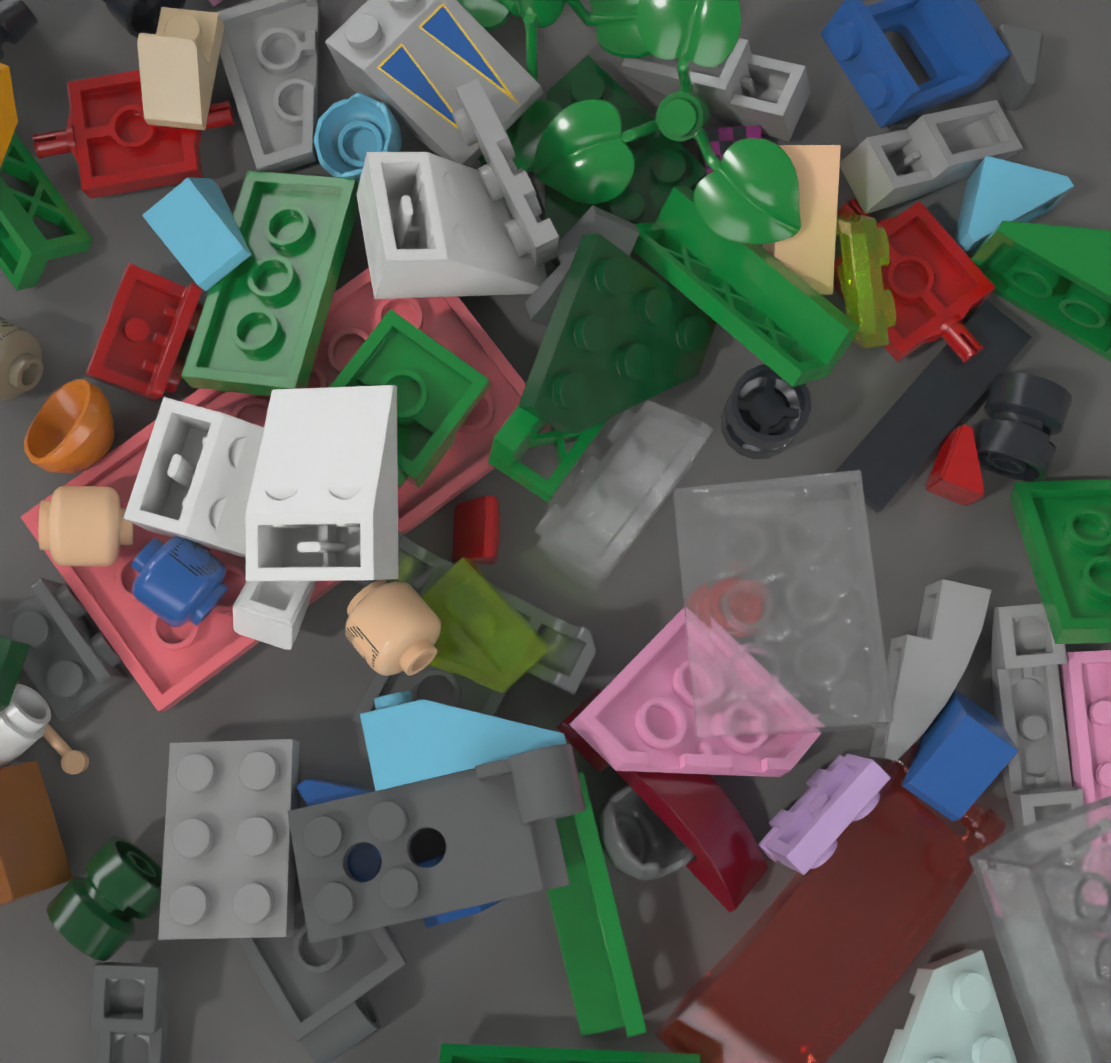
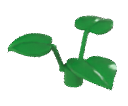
M457 0L486 31H492L501 27L511 14L515 17L523 18L526 30L527 72L537 82V27L544 28L554 24L563 12L565 4L571 7L584 25L597 26V42L607 53L630 59L652 55L643 44L637 30L636 14L639 0H589L592 12H589L580 0ZM536 100L505 131L515 153V158L512 160L517 170L522 168L526 173L534 170V157L538 142L550 122L562 111L559 104L548 100ZM482 154L478 160L484 166L487 162Z
M639 0L636 22L642 42L650 53L660 59L678 58L677 72L680 90L662 100L657 109L655 120L622 132L620 113L615 105L609 101L599 99L583 100L563 109L550 122L538 142L533 167L537 179L574 201L585 204L607 202L621 194L633 177L635 157L630 147L626 144L627 142L659 130L665 137L673 141H685L693 137L698 142L705 162L713 170L712 173L705 176L698 183L694 191V202L697 212L712 231L729 240L748 244L774 243L795 236L801 229L799 210V180L791 158L774 142L767 139L747 138L732 144L726 150L722 161H720L710 144L709 134L704 129L709 118L707 102L699 93L693 91V82L689 72L690 61L703 67H716L724 63L733 52L741 31L742 14L740 1Z

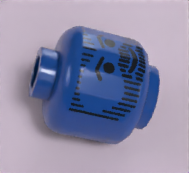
M179 536L172 537L165 544L156 537L153 538L136 556L130 566L139 573L132 586L135 599L172 627H181L189 621L197 627L229 589L222 582L226 574L223 562L199 543Z

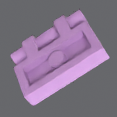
M848 753L845 757L838 755L825 770L818 768L806 781L809 788L788 811L781 809L769 822L772 829L758 843L760 850L772 861H779L781 864L805 875L809 869L821 866L833 855L838 844L836 839L852 821L864 818L875 808L880 799L878 792L891 777L873 759Z

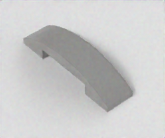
M1043 603L995 607L992 625L994 714L1019 750L1002 770L1017 839L1022 855L1027 859L1090 853L1082 789L1072 787L1058 665L1067 664L1065 644H1055Z

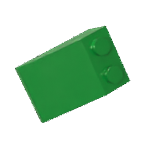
M1002 221L970 257L995 286L992 293L1111 361V230Z

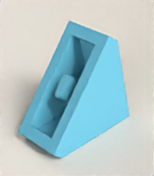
M985 156L967 181L954 241L970 256L976 252L1002 221L1029 223L1052 210L1074 185L1069 177Z
M186 178L142 215L196 284L204 291L210 289L251 256L219 185L211 178Z

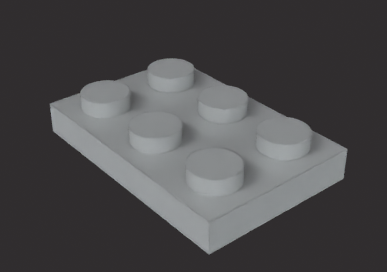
M294 739L170 743L158 940L293 937L296 862L287 811L298 809V789L296 786L299 782V741Z

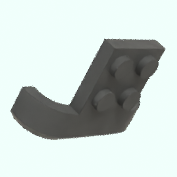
M398 531V579H386L387 583L401 581L410 584L439 617L441 632L434 644L437 654L428 666L414 675L408 676L404 671L389 676L377 673L351 721L362 726L360 714L376 710L374 698L410 690L413 701L425 699L495 717L519 669L575 695L597 651L589 629L572 625L422 548ZM378 580L355 581L366 587L369 584L376 582Z

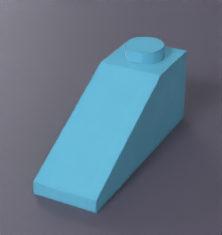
M411 690L374 698L376 710L360 714L375 791L473 769L477 765L508 759L511 756L535 749L566 744L564 733L425 699L413 701Z

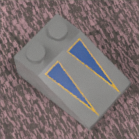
M368 0L325 41L347 85L351 89L379 102H384L402 128L440 157L468 167L482 155L478 143L467 147L453 118L452 112L461 108L456 92L457 87L478 78L505 131L543 94L541 85L457 0Z

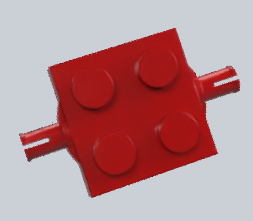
M140 70L67 82L71 108L67 120V128L40 134L34 133L32 135L34 140L33 146L40 159L73 153L79 165L82 191L89 199L180 184L188 177L203 178L199 152L202 130L148 125L144 119ZM229 100L210 104L205 130L230 125L235 126L234 113Z
M856 198L851 199L849 204L846 202L838 210L837 217L844 222L857 239L850 250L834 260L833 287L894 360L898 363L924 343L936 341L939 338L945 340L962 360L963 364L979 354L984 349V346L977 341L961 321L967 312L991 295L995 286L920 201L897 217L881 220L877 223L868 213L864 214Z

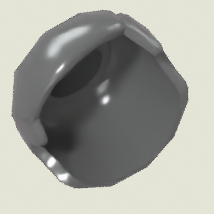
M627 785L617 790L601 806L597 823L600 843L617 871L640 881H649L668 875L684 867L692 860L693 853L631 786Z

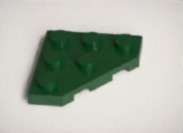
M589 55L582 59L547 91V100L559 104L562 110L583 100L599 99L609 101L615 105L620 113L622 132L655 120ZM659 130L626 143L635 157V171L626 189L614 199L599 204H585L574 201L545 184L544 220L550 218L559 236V241L592 205L633 224L655 222L673 187L688 186L691 190L695 191L698 183L706 176L707 169L678 141L668 139ZM558 255L550 260L556 267L561 264Z
M601 234L582 235L518 406L562 433H580L697 376L717 322Z

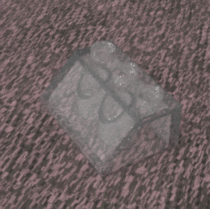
M649 400L645 402L637 414L627 409L607 437L614 444L603 459L599 461L594 456H591L575 476L571 485L578 489V491L567 506L563 508L555 503L537 526L535 532L542 537L537 543V553L595 595L698 459L714 429L703 421Z

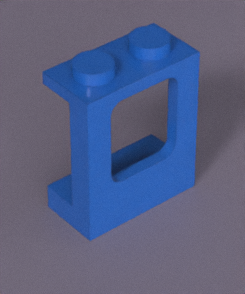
M844 0L820 33L880 128L978 90L1011 55L975 0H884L869 6H865L862 0ZM895 31L904 37L927 72L930 81L921 85L916 84L884 35L885 33Z

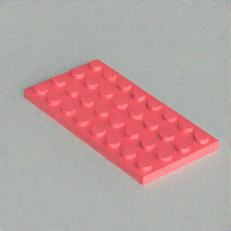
M367 268L334 292L307 388H329L390 309L490 380L491 384L489 390L454 434L456 441L422 486L418 488L406 480L402 487L398 488V531L406 535L495 469L494 466L488 463L493 438L519 405L526 383L458 296L374 299L370 271ZM200 388L181 402L221 412L264 428L271 396ZM155 421L64 486L114 488L120 496L121 508H127ZM546 424V426L543 428V430H542L540 433H543V432H545L547 429H549V428H550V425H549V424ZM52 494L44 500L51 501ZM40 503L20 517L38 543ZM134 524L133 545H120L119 557L110 566H61L53 561L50 550H44L158 712H167L261 642L240 635L233 629V605L246 583V558L204 547L225 565L226 574L222 582L229 589L197 627L190 621L181 627H172L135 599L132 586L139 573L130 567L136 556L153 538L156 537L165 544L172 537L147 531ZM343 580L316 581L308 606Z

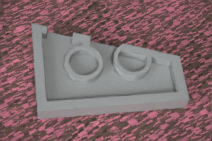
M253 0L216 12L220 14L225 26L220 56L257 171L280 173L315 162L317 152L313 140L318 115L320 0Z
M476 78L457 87L456 92L461 108L452 112L453 118L467 147L478 143L487 164L478 168L493 202L504 198L513 219L504 224L519 257L530 253L536 267L556 258L559 236L550 218L541 221L539 215L542 214V210L536 197L535 188L526 171H523L522 168L517 170L512 160L515 158V153L511 142L480 80Z

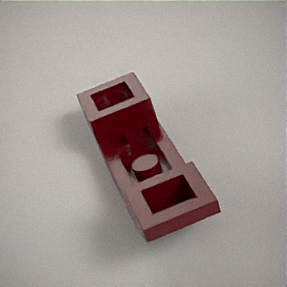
M597 688L556 728L561 733H564L565 738L600 773L609 764L569 725L602 692V690ZM616 771L694 854L692 860L686 865L692 874L729 913L736 910L767 871L768 867L747 824L709 774Z

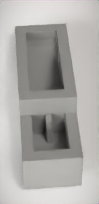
M739 38L733 52L726 61L716 67H703L692 61L689 63L693 91L699 93L706 100L710 116L736 126L761 125V134L790 141L811 94L806 66L754 55L751 53L749 41ZM652 54L642 58H625L621 65L624 73L666 96L680 90L677 72L678 58L660 59Z
M994 100L925 114L907 129L867 137L840 162V168L864 214L912 200L972 175L985 156L1006 160L1016 155L1023 147L998 101Z
M945 579L925 587L917 636L906 634L891 639L870 757L897 761L923 735L948 702L971 659L983 628L992 590Z

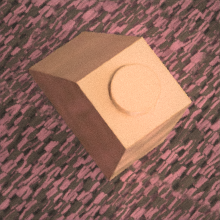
M778 145L791 158L798 176L801 229L793 237L774 243L762 244V247L819 294L833 295L841 145Z

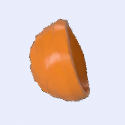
M85 379L67 382L54 391L47 398L26 433L24 451L29 460L47 472L76 474L77 472L87 470L103 458L111 448L115 434L114 420L111 413L112 408L108 398L99 387Z

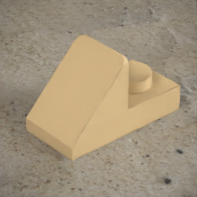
M161 7L156 34L139 33L137 47L144 119L148 125L205 130L225 27L219 13Z

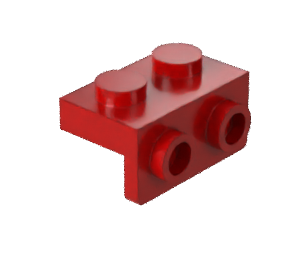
M128 263L84 376L152 402L162 398L165 390L174 393L182 378L181 375L186 360L179 358L178 354L185 336L194 338L204 307L203 304L198 303L203 289L193 282L185 287Z

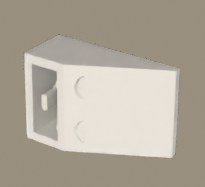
M367 152L356 195L374 299L533 294L547 279L544 263L536 267L530 253L519 257L504 224L512 220L513 217L504 198L493 202L479 170L429 152Z
M397 386L272 390L245 513L246 581L398 579Z
M164 397L123 518L147 531L169 537L179 536L199 543L204 547L246 558L245 513L264 428L221 412Z

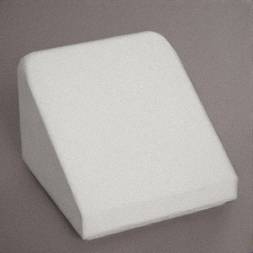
M246 581L233 605L234 631L240 635L290 650L298 636L316 581Z

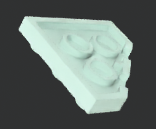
M965 949L917 969L909 993L915 996L904 1029H895L883 1063H1017L983 950Z

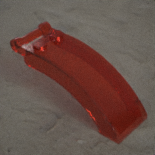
M915 742L897 761L886 760L881 768L891 778L878 792L880 799L875 808L864 818L852 821L836 839L838 842L837 848L824 864L815 869H809L805 875L799 872L796 873L773 903L732 949L696 985H693L687 991L658 1031L656 1037L673 1053L700 1054L701 1063H825L865 1020L914 960L954 903L988 847L1003 833L1007 822L991 808L984 811L974 802L962 818L958 820L967 828L966 833L961 839L900 785L907 775L919 746Z

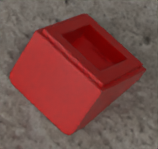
M965 424L957 427L942 440L925 484L927 487L926 491L963 506L976 502L983 498L984 495L973 429Z
M483 496L456 505L454 510L452 550L454 562L458 564L495 565V561L498 562L500 505L499 500L495 496Z

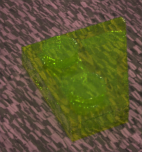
M854 213L837 215L836 235L840 234L843 265H839L837 270L844 296L846 315L861 327L852 341L864 349L889 345L887 327L895 325L896 312L892 293L889 289L883 290L881 266L888 265L889 244L885 229L883 227L877 228L875 218Z
M463 557L421 597L441 621V632L434 644L437 654L429 664L449 673H457L473 679L475 683L504 693L552 649L468 558Z

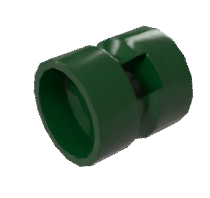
M118 836L111 837L86 863L87 877L72 878L52 899L46 909L52 924L70 944L89 957L100 961L110 960L135 933L134 919L144 920L149 918L160 906L162 868L139 847Z

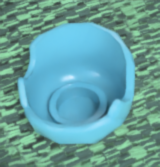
M356 93L349 99L333 103L318 119L313 140L320 165L333 177L356 179L358 184L367 152H401L402 149L401 129L391 110L384 102H379L363 93Z

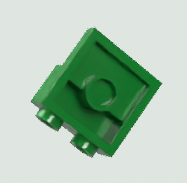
M390 309L330 387L397 386L398 488H401L406 480L420 488L456 441L454 434L489 390L491 384L490 380Z

